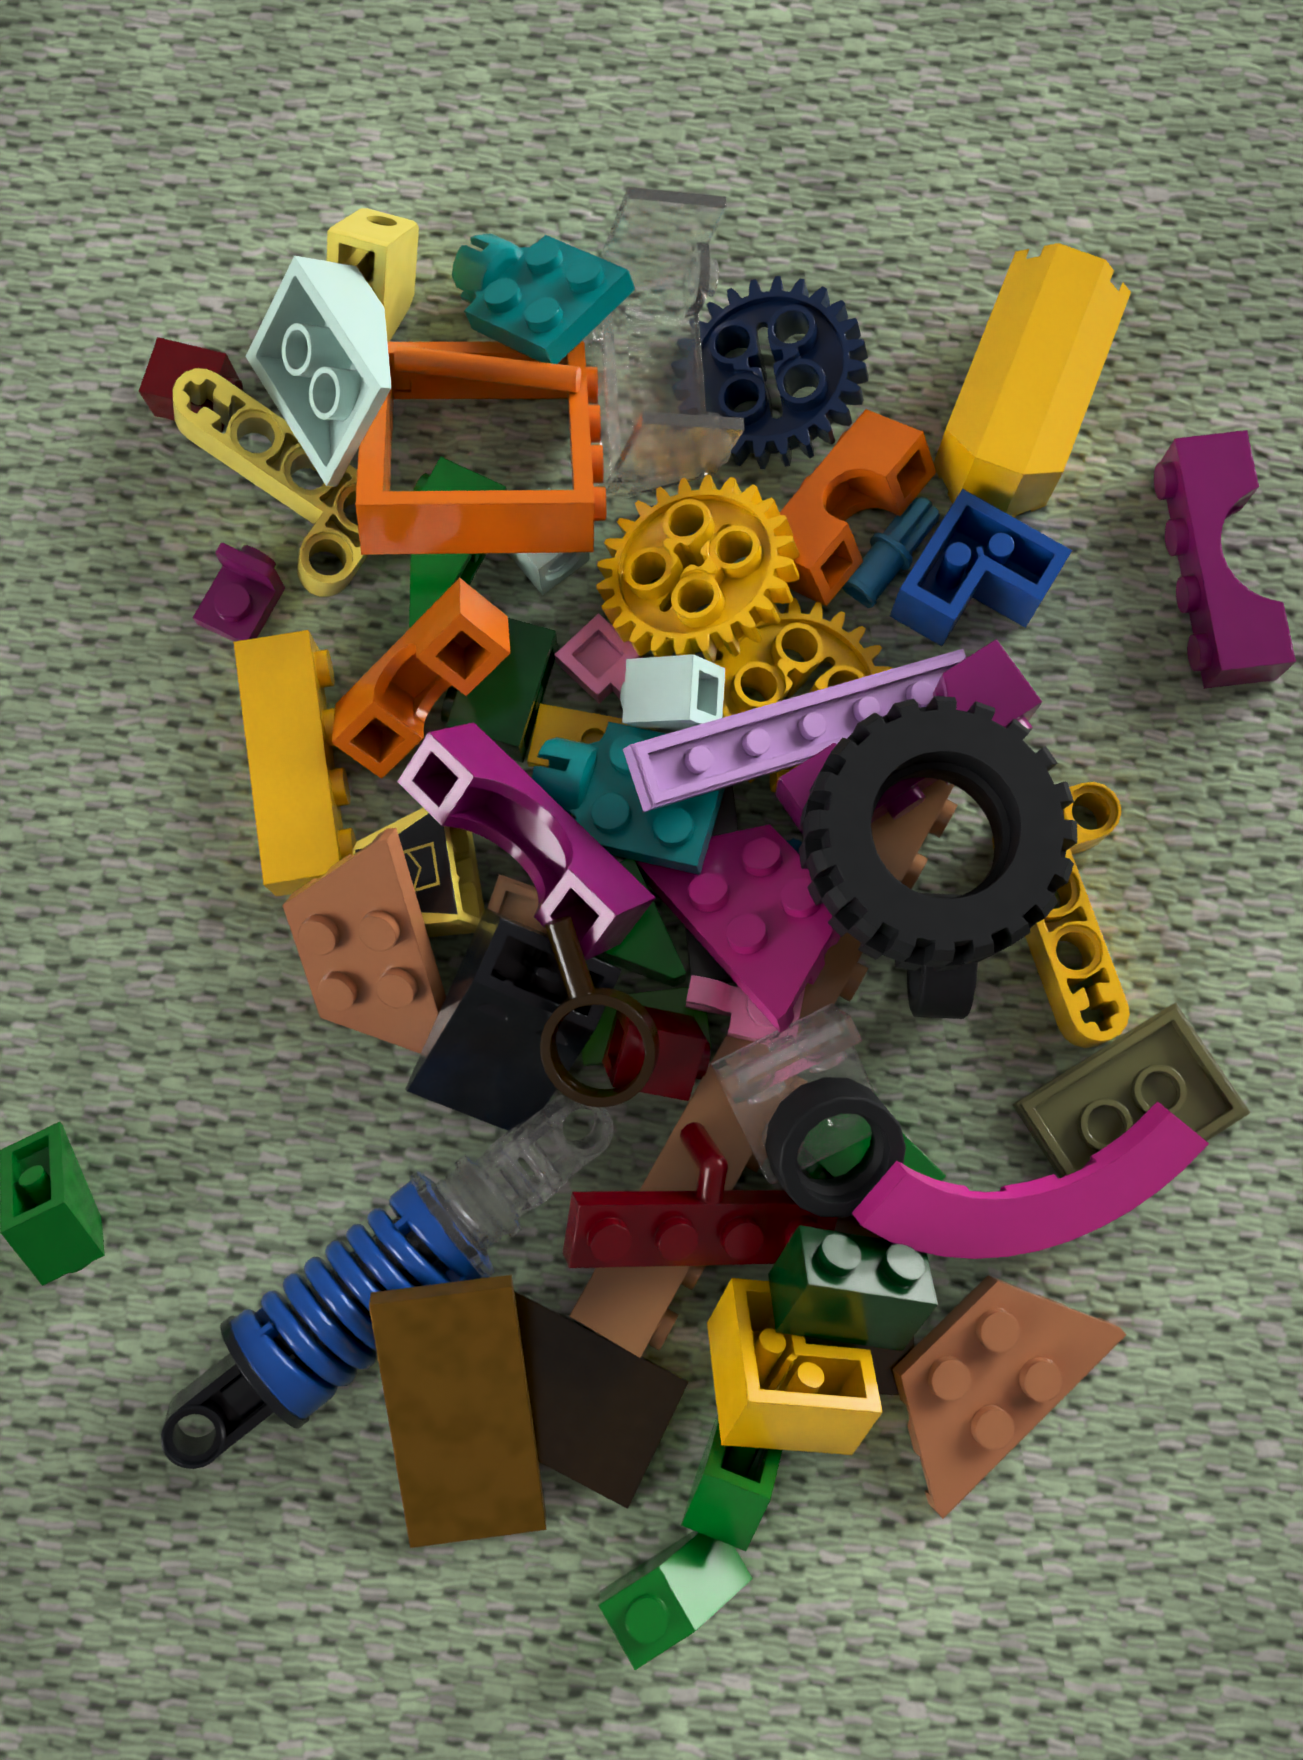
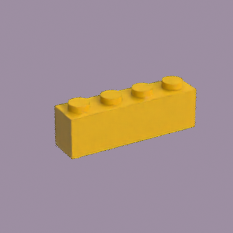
M309 630L234 641L263 885L276 897L292 894L312 879H319L334 864L349 854L353 856L352 850L356 844L353 828L343 829L340 806L350 805V788L345 768H335L332 746H335L332 744L335 708L327 709L324 689L325 687L335 685L332 660L328 649L319 650Z

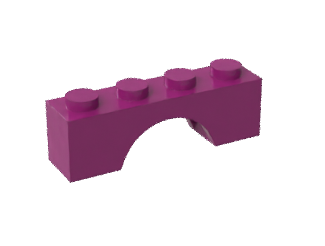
M1247 430L1175 438L1154 470L1156 496L1159 500L1166 499L1170 516L1165 526L1166 549L1170 556H1178L1181 576L1176 583L1177 605L1181 613H1189L1193 631L1187 643L1188 661L1193 671L1201 672L1204 689L1274 681L1296 662L1284 602L1263 597L1244 586L1230 570L1222 550L1221 534L1225 519L1240 511L1259 488Z
M997 639L945 671L933 692V697H955L957 700L956 710L967 712L975 701L994 707L995 714L992 721L1006 727L1013 719H1016L1030 731L1033 727L1029 720L1042 703L1040 697ZM836 743L829 745L779 777L775 796L798 829L802 810L810 795L809 790L829 754L837 745ZM922 777L905 779L898 782L880 798L875 808L872 822L888 812L894 820L907 814L926 799L922 790L938 779Z
M474 722L428 732L397 781L441 826L460 828L478 834L510 854L524 868L537 890L538 908L534 918L545 928L544 924L564 916H571L585 960L620 945L656 898Z

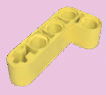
M195 368L184 372L176 380L173 387L174 418L179 431L187 439L314 524L300 547L297 564L298 578L302 586L309 593L316 596L330 597L340 593L348 586L368 557V555H361L358 525L352 523L343 511L347 506L356 502L357 469L349 465L337 487L326 486L325 483L314 490L299 487L291 477L293 473L303 468L317 470L287 422L211 370ZM206 399L213 402V411L206 407L201 408L198 413L191 411V402L196 405H202ZM221 422L227 426L226 433L224 434L222 433ZM259 433L266 436L271 441L272 446L265 452L251 453L239 444V440L246 434ZM330 552L340 559L343 569L334 575H323L312 568L309 559L316 553Z

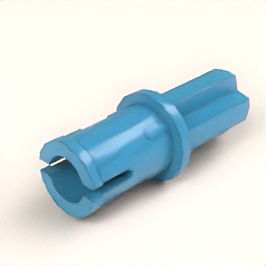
M923 496L916 497L901 516L896 515L883 533L878 532L871 537V548L863 557V563L842 587L845 593L865 607L873 608L877 602L876 600L900 569H909L913 563L911 555L939 520V510L932 505L929 499Z

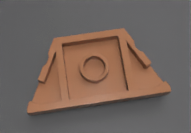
M388 828L378 834L372 843L353 856L349 854L334 864L325 875L319 879H312L293 892L282 906L320 1018L421 1054L445 1001L446 994L397 828Z
M989 1275L976 1286L892 1369L900 1400L907 1407L909 1415L907 1427L913 1450L920 1457L928 1490H925L928 1504L936 1513L944 1519L1126 1336L1125 1332L1109 1321L1090 1316L1062 1303L1030 1293Z

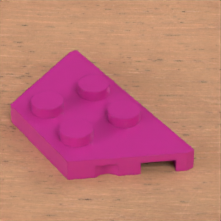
M768 824L712 836L700 875L635 860L645 882L780 1034L788 1029L794 1019L793 1007L807 983L812 985L815 983L825 965L824 958L827 950L837 944L841 937L828 924L832 915L823 903L815 905L807 888L812 882L808 869L801 868L798 852Z

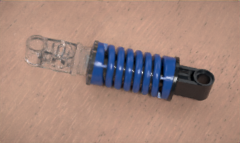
M561 1093L527 1121L515 1126L502 1135L476 1161L466 1154L455 1162L457 1167L455 1171L445 1176L444 1180L441 1179L438 1183H435L419 1171L409 1176L410 1181L390 1196L389 1205L396 1215L393 1220L382 1208H375L369 1212L367 1221L374 1231V1235H371L363 1225L354 1224L346 1233V1238L354 1249L352 1252L342 1241L334 1240L327 1245L325 1255L332 1265L331 1268L322 1258L318 1256L312 1257L304 1266V1272L310 1283L298 1273H291L284 1279L283 1289L289 1299L288 1302L278 1291L270 1290L263 1295L261 1300L262 1308L257 1312L245 1309L239 1315L230 1316L221 1323V1334L230 1353L190 1385L178 1392L170 1402L161 1433V1445L166 1457L172 1463L182 1468L197 1469L207 1466L272 1413H275L293 1428L298 1429L309 1421V1416L335 1395L338 1386H347L354 1380L357 1369H369L376 1362L378 1356L369 1309L371 1292L483 1278L484 1276L488 1278L494 1274L495 1270L487 1251L492 1247V1244L500 1241L503 1235L506 1236L508 1234L512 1238L522 1230L519 1221L521 1216L551 1198L564 1186L569 1178L608 1148L614 1134V1125L609 1112L604 1107H591L577 1103ZM578 1109L593 1111L594 1126L586 1137L579 1140H570L563 1136V1124L570 1113ZM519 1157H522L533 1170L534 1174L532 1176L528 1175L517 1159ZM199 1414L207 1417L213 1423L215 1429L205 1436L192 1437L180 1429L178 1421L185 1416Z

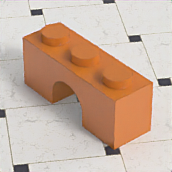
M865 409L849 430L840 436L834 448L814 472L804 479L798 491L779 512L780 515L786 516L799 551V557L794 559L799 573V580L787 583L789 589L816 602H821L822 605L827 607L863 563V558L849 524L845 521L855 513L870 508L884 509L901 516L935 475L936 469L923 431Z
M459 578L335 704L332 744L379 778H384L424 738L425 720L435 702L449 687L454 686L467 696L510 654L508 616Z

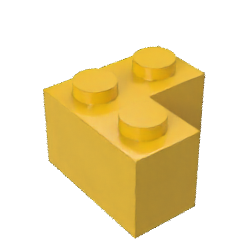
M731 1278L707 1321L721 1445L853 1455L883 1413L871 1350L806 1344L804 1336L776 1332L769 1281Z

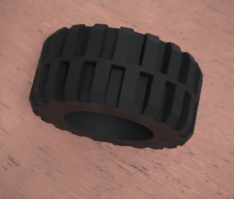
M934 696L927 707L919 708L918 703L913 698L893 704L887 715L883 717L874 712L859 722L847 739L842 737L831 751L809 790V798L802 810L799 829L803 831V842L799 847L800 863L802 869L809 870L812 882L807 888L815 905L823 903L832 915L828 924L841 937L848 932L861 942L858 948L860 952L875 960L882 955L895 960V967L916 971L922 966L933 967L935 972L954 970L964 964L980 962L1013 945L1031 933L1030 928L1048 916L1058 902L1054 895L1056 890L1068 883L1074 865L1069 858H1065L1066 850L1077 844V822L1074 820H1064L1063 810L1072 804L1074 800L1068 782L1054 784L1048 772L1057 764V761L1046 746L1035 753L1023 741L1030 732L1028 728L1016 719H1013L1006 727L992 721L995 708L977 701L974 702L967 712L956 710L957 700L955 697ZM924 777L951 783L971 796L983 810L993 834L994 858L992 867L985 879L970 892L948 899L923 895L897 880L881 861L873 841L872 817L884 793L902 780Z

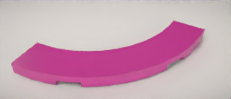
M1157 1101L1119 1138L1090 1156V1160L1081 1170L1060 1179L1055 1174L1028 1182L1005 1185L1000 1187V1191L996 1192L970 1191L965 1185L933 1179L896 1161L855 1208L852 1214L861 1226L880 1237L928 1254L943 1257L982 1259L1031 1253L1072 1241L1130 1212L1159 1192L1180 1174L1209 1143Z

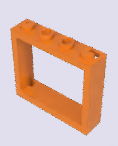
M498 341L387 342L391 390L362 440L358 452L355 506L361 555L594 552V521H605L607 510L606 487H594L593 483H603L604 460L603 445H591V443H600L601 413L600 405H588L598 404L597 367H586L585 342L581 341L558 363L581 368V382L578 392L396 371L394 368V353L398 345L539 362ZM394 399H568L573 490L390 491Z

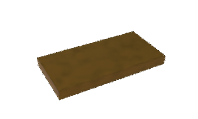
M512 1274L371 1292L369 1309L410 1548L547 1530L545 1503Z

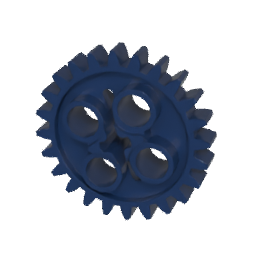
M775 276L770 291L766 292L761 291L756 279L751 280L749 296L741 298L734 289H727L730 305L722 309L717 304L708 302L706 305L711 320L705 323L692 319L690 322L697 340H682L678 344L683 357L687 360L673 364V370L677 379L682 381L675 385L673 390L678 402L684 403L679 409L686 424L694 423L692 430L699 443L710 440L709 444L716 457L719 458L731 447V454L737 466H741L749 454L754 453L760 469H765L770 455L779 453L781 461L787 467L791 464L792 450L798 447L808 458L814 457L812 440L819 437L832 445L835 442L831 428L832 423L850 426L852 419L846 405H862L864 401L861 387L857 384H862L869 380L866 363L862 362L868 358L864 339H859L861 333L857 319H848L843 300L830 305L827 288L823 286L809 297L805 279L801 278L795 283L790 292L784 290L780 276ZM762 327L768 328L769 346L775 361L773 368L783 410L782 416L778 419L773 418L771 397L766 385L767 373L758 337V331ZM795 334H805L800 341L795 343L784 342ZM737 348L747 349L738 357H725L731 350ZM801 388H816L812 394L806 397H793ZM746 401L757 402L756 405L745 412L734 411L739 404Z

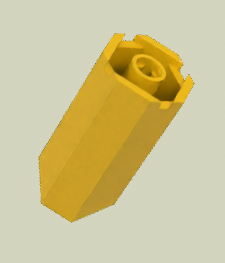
M1060 243L1045 245L1040 256L1028 259L1026 257L1029 249L1015 251L934 460L936 472L939 478L942 477L952 504L963 488L1016 518L1017 515L1029 510L1032 512L1045 507L1064 472L1131 291L1124 282H1122L1119 290L1111 283L1110 280L1114 270L1106 259Z

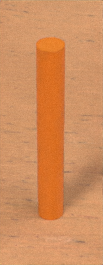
M400 345L396 347L394 353V368L396 371L569 392H578L580 388L581 368L578 366Z

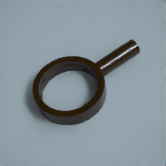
M571 916L554 919L544 925L568 998L553 1012L543 1029L540 1042L543 1067L553 1085L562 1094L577 1103L591 1107H611L622 1104L636 1096L643 1089L657 1065L660 1042L656 1025L648 1011L633 997L615 989L594 987ZM586 1005H604L620 1011L635 1024L643 1039L645 1056L641 1070L632 1081L618 1088L598 1089L581 1083L566 1070L558 1055L556 1036L561 1022L572 1010Z

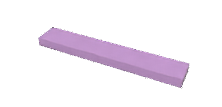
M964 649L630 744L623 749L643 812L798 766L833 743L838 744L842 737L847 739L853 733L857 724L874 712L882 717L887 715L895 703L914 698L919 708L927 707L933 698V692L942 674L966 659Z

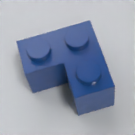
M962 488L900 587L890 617L938 645L943 646L971 599L974 598L1026 628L1072 550Z

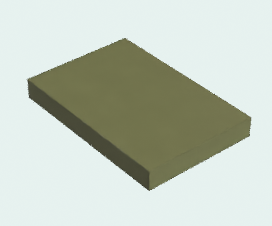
M1177 1003L1163 1009L1012 1104L1059 1178L1081 1170L1090 1160V1156L1119 1138L1157 1101L1206 1141L1251 1113Z

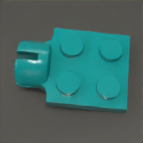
M493 234L474 235L470 237L471 244L483 249V251L480 252L467 245H461L454 259L452 278L456 287L463 290L460 295L461 299L470 303L464 312L471 328L544 363L558 364L635 290L629 270L548 235H545L530 247H518Z
M608 722L605 734L600 741L587 744L559 737L545 741L537 757L549 760L548 768L534 766L532 779L611 855L700 875L725 788L643 812L623 749L630 744L665 735L666 733Z

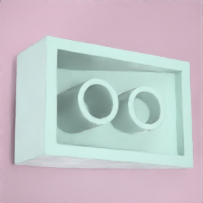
M294 256L245 357L325 485L337 487L391 390L385 309L357 266Z

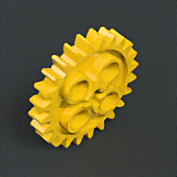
M705 475L699 490H692L686 478H682L679 482L678 494L671 497L660 486L656 488L658 503L650 507L642 501L638 500L635 502L636 510L640 517L635 522L619 518L617 523L624 537L622 539L609 538L604 542L612 558L603 559L597 563V567L605 578L596 584V589L605 602L601 605L602 610L610 623L613 624L612 626L623 642L630 641L637 654L641 657L650 650L655 657L672 656L674 652L676 655H695L697 652H702L706 660L715 664L717 648L723 646L734 657L740 655L737 639L745 635L756 643L762 641L756 625L760 621L778 625L780 618L773 603L785 604L791 603L793 600L787 583L799 580V573L794 563V559L799 557V551L792 536L793 533L785 515H780L775 500L772 497L762 500L758 488L754 484L741 493L735 477H730L720 490H717L711 475ZM746 557L743 561L734 563L737 559ZM661 577V578H660L659 580H657L656 582H654V583H652V584H649V583L652 582L654 579H657V578ZM705 604H710V605H709L707 608H705L704 610L699 611V612H694V611H696L699 607H701V606H703V605H705Z
M793 598L792 602L788 603L784 613H780L777 606L773 603L780 622L776 625L760 621L756 625L762 641L756 643L744 635L737 639L740 650L739 656L734 657L723 646L717 648L715 664L725 668L722 718L783 701L785 697L793 696L807 681L811 673L826 661L830 662L833 667L816 680L809 693L892 669L889 666L874 665V660L882 650L880 645L863 648L859 643L865 633V627H857L848 633L842 629L845 621L844 612L840 611L831 621L823 619L822 603L817 601L809 614H803L796 598ZM783 649L798 652L805 662L793 661L787 657ZM742 688H754L762 694L765 701L758 702L748 698L742 691ZM797 766L770 774L771 791L776 792L779 777Z

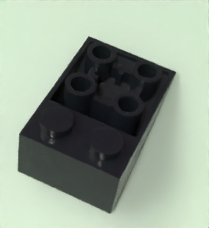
M485 909L405 1088L407 1092L526 1137L557 1089L550 1081L543 1067L540 1042L543 1029L549 1017L568 998L547 934L492 910ZM598 956L586 960L594 987L614 989L622 970ZM586 1005L576 1008L561 1022L557 1031L556 1045L559 1058L567 1071L570 1070L594 1033L606 1006Z

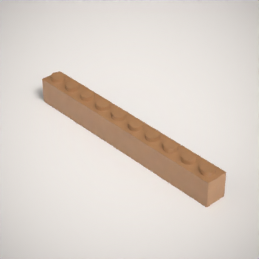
M937 780L923 789L922 792L925 794L926 799L907 814L894 820L888 812L871 823L873 841L881 861L897 880L910 889L913 888L928 861L927 857L918 853L928 833L940 838L958 806L947 799L955 785H947L942 780ZM847 932L843 937H840L837 944L827 950L824 958L825 965L813 985L807 983L805 986L792 1050L725 1036L705 1076L701 1079L639 1191H696L699 1168L680 1139L681 1130L692 1122H698L705 1127L727 1160L728 1171L724 1190H733L745 1166L757 1173L767 1155L765 1149L767 1133L765 1130L780 1102L799 1086L806 1084L807 1080L796 1075L808 1052L818 1058L821 1056L838 1025L827 1018L839 996L849 1002L851 1001L868 970L866 966L858 963L862 952L858 950L861 942ZM706 1265L596 1268L569 1317L641 1358L647 1345L658 1351L661 1349L678 1317L677 1313L668 1309L680 1285L693 1290Z

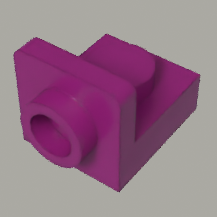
M221 542L215 555L222 564V567L192 618L198 625L233 642L257 638L284 592L285 586L275 570L276 563L268 555L248 545H243L242 549L238 550Z

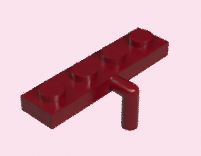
M692 1122L681 1130L680 1139L699 1168L696 1191L572 1192L562 1254L569 1268L775 1264L799 1225L835 1231L837 1217H820L800 1208L785 1190H724L728 1171L727 1160L705 1127L698 1122Z

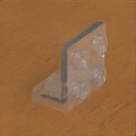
M832 1003L791 1023L790 1027L781 1034L777 1030L711 1063L760 1169L770 1184H776L779 1181L771 1170L765 1143L768 1123L782 1100L799 1086L823 1077L852 1079L870 1088L876 1095L854 1048V1045L862 1042L851 1016ZM839 1114L824 1119L808 1132L799 1147L797 1157L799 1168L803 1170L871 1136L870 1125L862 1116L857 1114Z

